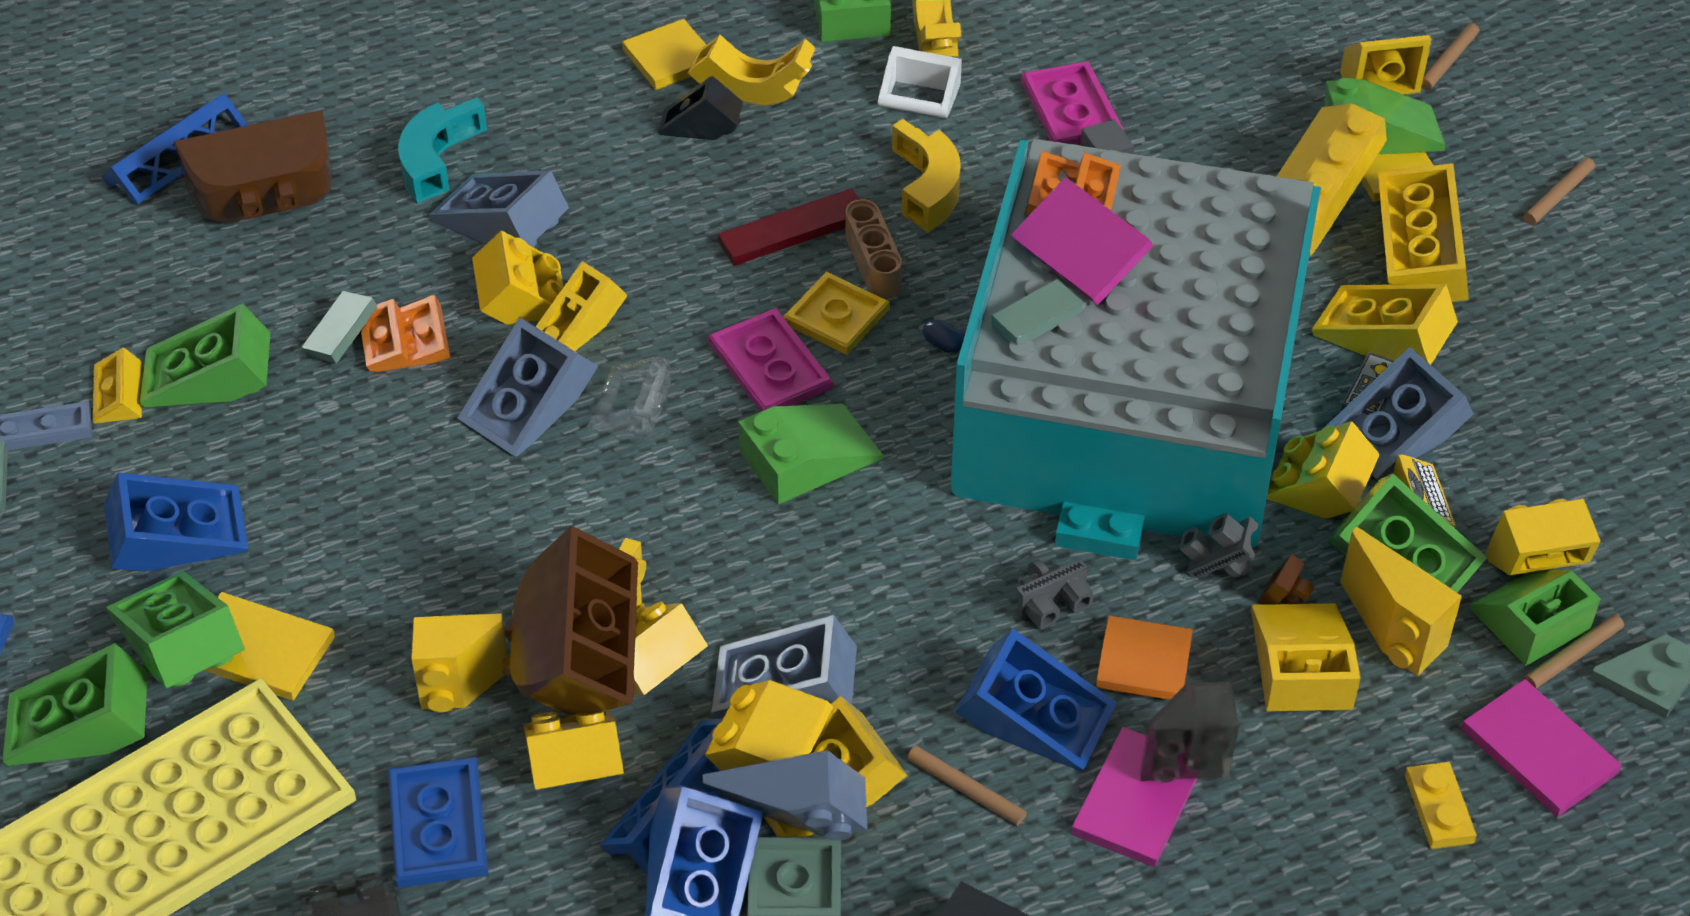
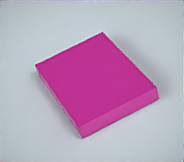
M1089 61L1022 73L1021 82L1050 141L1080 145L1082 128L1113 119L1116 120L1124 131Z
M1066 177L1010 235L1015 243L1032 256L1037 257L1055 274L1072 287L1074 286L1096 305L1113 290L1153 247L1149 238Z
M776 308L708 335L711 347L760 412L773 406H793L833 389V380Z
M1526 679L1464 720L1461 728L1463 732L1556 817L1617 775L1622 766L1621 763Z
M1122 727L1072 826L1071 835L1155 868L1202 771L1205 758Z

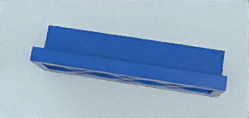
M223 93L113 165L101 177L111 188L119 184L135 205H138L182 175L179 158L177 169L174 171L158 168L159 156L164 152L177 154L174 141L187 139L193 133L206 135L220 132L214 130L215 120L224 112L236 128L248 126V124L227 95ZM152 161V166L146 165ZM136 171L151 173L149 188L141 193L138 192L128 176ZM157 175L165 176L164 178L156 182Z
M723 718L701 720L600 844L605 852L611 855L629 854L641 870L648 875L650 831L660 791L684 786L720 798L721 795L703 783V774L720 771L705 756V753L713 739L714 729L722 722Z

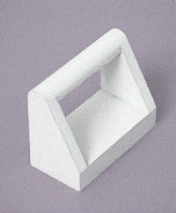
M893 46L887 62L878 98V106L947 119L961 84L962 59ZM895 82L944 90L945 94L941 104L893 95L891 92Z

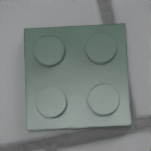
M758 837L749 871L748 916H841V840H828L824 837Z

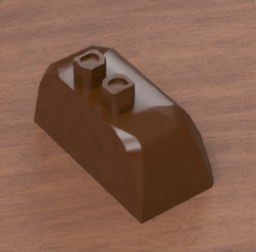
M322 110L174 141L185 187L191 200L205 218L219 223L227 224L318 203L331 190L332 164Z
M571 525L526 570L514 599L513 618L505 623V637L511 643L510 655L503 659L502 673L513 679L523 696L566 714L594 713L633 703L638 562L635 557Z

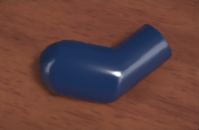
M930 320L923 327V335L929 343L941 350L954 352L961 349L967 327L957 330L941 320Z

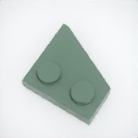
M1665 634L1595 666L1590 679L1667 718L1690 683V646Z

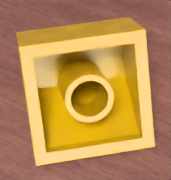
M1430 35L1359 42L1346 46L1340 71L1342 78L1364 79L1400 94L1420 93L1431 44Z
M502 613L414 617L412 665L421 710L431 709L435 712H447L452 708H465L504 676L502 664L503 659L508 656Z
M771 680L743 685L731 696V705L722 722L714 729L713 739L705 756L720 771L810 754L833 706L826 700Z

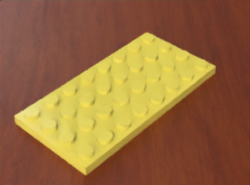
M260 678L0 829V916H169L355 802V792L269 686Z

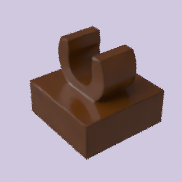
M1290 554L1272 574L1257 602L1261 605L1278 604L1281 600L1284 604H1302L1303 600L1307 601L1314 586L1308 580L1298 577L1305 563Z

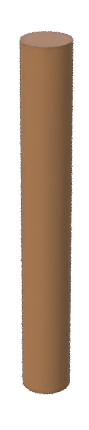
M1469 23L1423 77L1422 88L1430 91L1479 33V28L1476 24Z
M1588 157L1581 160L1523 215V220L1533 226L1539 222L1595 168V162Z
M1616 614L1611 615L1525 675L1523 680L1526 679L1536 689L1623 629V620Z
M914 746L907 757L909 762L1017 827L1026 817L1027 811L919 746Z

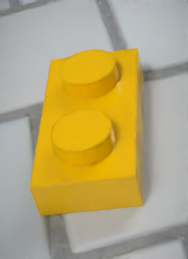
M1450 762L1407 767L1405 778L1430 848L1437 849L1475 843L1477 834Z

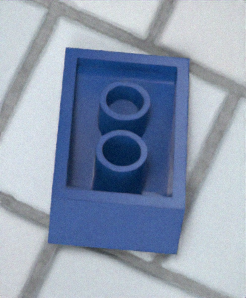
M117 473L104 502L111 567L114 569L152 571L243 553L249 549L238 485Z
M1012 629L989 648L958 704L955 713L985 734L1078 771H1083L1117 702L1019 632Z
M684 786L661 790L650 831L645 916H739L763 811Z

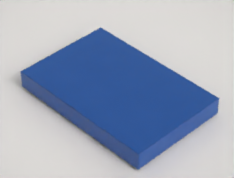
M477 757L388 769L397 888L488 875Z

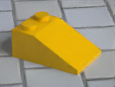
M1446 284L1341 285L1311 330L1313 336L1361 355L1367 356L1368 352L1393 361L1411 347L1431 365L1458 320Z
M1359 527L1354 528L1351 532L1340 583L1382 652L1389 657L1395 666L1402 669L1406 668L1418 676L1448 647L1462 596Z
M839 696L831 703L833 708L811 753L828 750L865 778L866 807H869L903 780L907 774L863 713ZM764 817L777 837H808L814 834Z

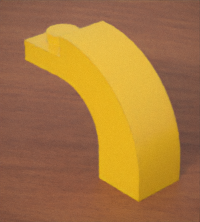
M912 0L919 51L958 57V41L961 38L960 22L953 23L951 1Z
M718 35L698 51L688 74L700 84L709 77L714 76L744 102L764 106L774 105L794 96L801 79L812 67L810 60L816 48L808 40L804 39L777 59L759 60L741 53L725 38Z
M901 119L892 125V151L923 173L920 178L902 189V215L928 233L950 216L958 202L960 157L955 145L940 130L927 136L921 129Z

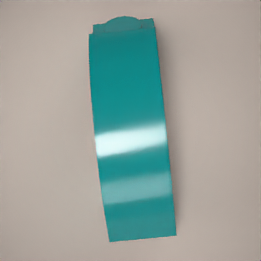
M477 97L447 110H444L440 103L437 102L422 110L405 126L399 139L398 153L405 188L416 204L449 191L446 165L439 155L449 146L487 131L484 105Z

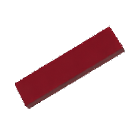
M851 188L718 233V243L732 264L736 266L845 228L847 205L852 201L860 199Z

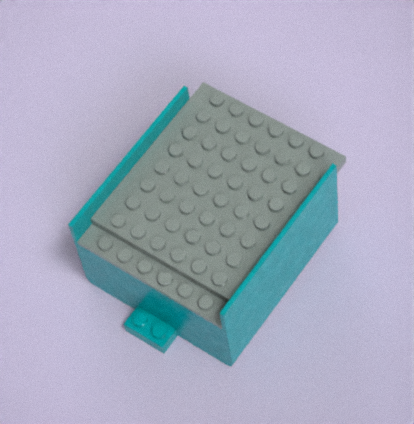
M1034 138L1027 160L1028 141L1020 140L956 366L951 470L952 493L960 498L1060 515L1056 531V547L1128 560H1137L1143 530L1182 537L1185 531L1197 527L1206 536H1209L1208 531L1211 522L1224 513L1229 514L1237 522L1251 517L1258 523L1257 530L1251 535V547H1256L1259 542L1281 423L1321 187L1313 186V182ZM1041 151L1080 163L1085 152L1120 164L1121 169L1111 211L1149 238L1153 244V247L1098 305L1094 304L1074 286L1072 287L1055 274L1037 257L1032 256L1020 247L1010 236L1028 217V215H1024ZM1063 170L1060 171L1058 178L1062 181L1065 177L1067 178V174ZM1056 279L1061 281L1083 301L1082 313L1064 320L1057 327L1032 341L1028 339L1019 345H1016L1013 341L1009 342L992 326V314Z

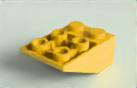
M1336 603L1251 605L1266 711L1353 710L1361 678L1354 642Z

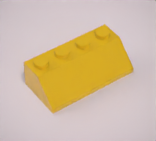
M1354 104L1322 107L1276 176L1313 182V186L1321 187L1309 256H1312L1387 141L1385 118Z
M1454 164L1378 172L1388 283L1446 284L1452 302L1469 300Z

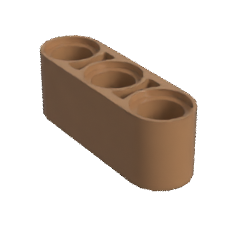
M865 199L852 201L846 207L845 235L847 243L869 292L883 299L892 298L900 292L902 287L901 256L878 206L874 202Z

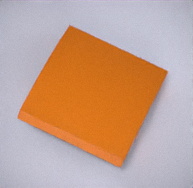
M1041 151L1024 215L1029 216L1061 182L1058 178L1062 170L1067 174L1069 180L1074 181V184L1111 210L1121 165L1085 152L1080 163Z
M435 294L401 308L398 307L394 299L377 304L378 307L361 329L366 367L369 371L381 372L436 363L451 358L442 308Z
M1108 616L1096 688L1182 702L1193 629Z

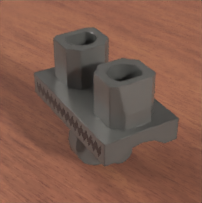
M1224 513L1211 522L1208 531L1209 536H1206L1197 527L1185 531L1179 549L1190 558L1187 573L1194 578H1200L1216 570L1226 571L1235 578L1247 574L1250 570V559H1253L1255 556L1251 547V535L1257 530L1258 523L1251 517L1237 522L1229 514Z
M1039 559L1029 563V577L1020 580L1021 586L1016 588L1018 608L1015 609V613L1022 621L1029 617L1043 630L1054 625L1059 619L1060 609L1057 604L1065 601L1071 610L1076 613L1089 609L1092 606L1093 592L1086 582L1088 571L1086 564L1082 559L1062 568L1057 564L1047 568L1044 562Z

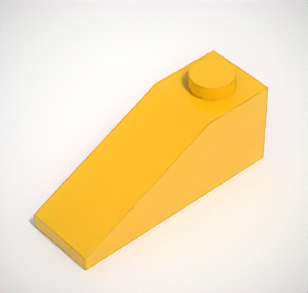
M582 261L536 327L576 351L607 326L628 295L610 278Z

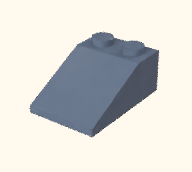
M551 170L472 174L435 208L429 216L433 222L484 244H487L502 230L515 238L523 239L528 245L534 247L537 244V239L546 230L553 228L559 222L558 218L569 209V206Z
M519 317L457 419L517 457L578 400L598 365Z
M1409 347L1325 427L1329 425L1337 426L1352 421L1380 454L1371 473L1378 481L1393 472L1397 455L1403 454L1413 458L1421 456L1445 442L1474 413L1466 396ZM1390 396L1383 411H1377L1370 415L1363 413L1367 408Z
M834 615L720 646L711 713L715 718H724L731 705V696L739 687L767 680L821 698L830 704L839 696L852 704L857 646Z
M828 750L703 774V783L731 802L763 811L764 817L823 836L825 839L845 840L850 838L853 832L867 830L865 778Z

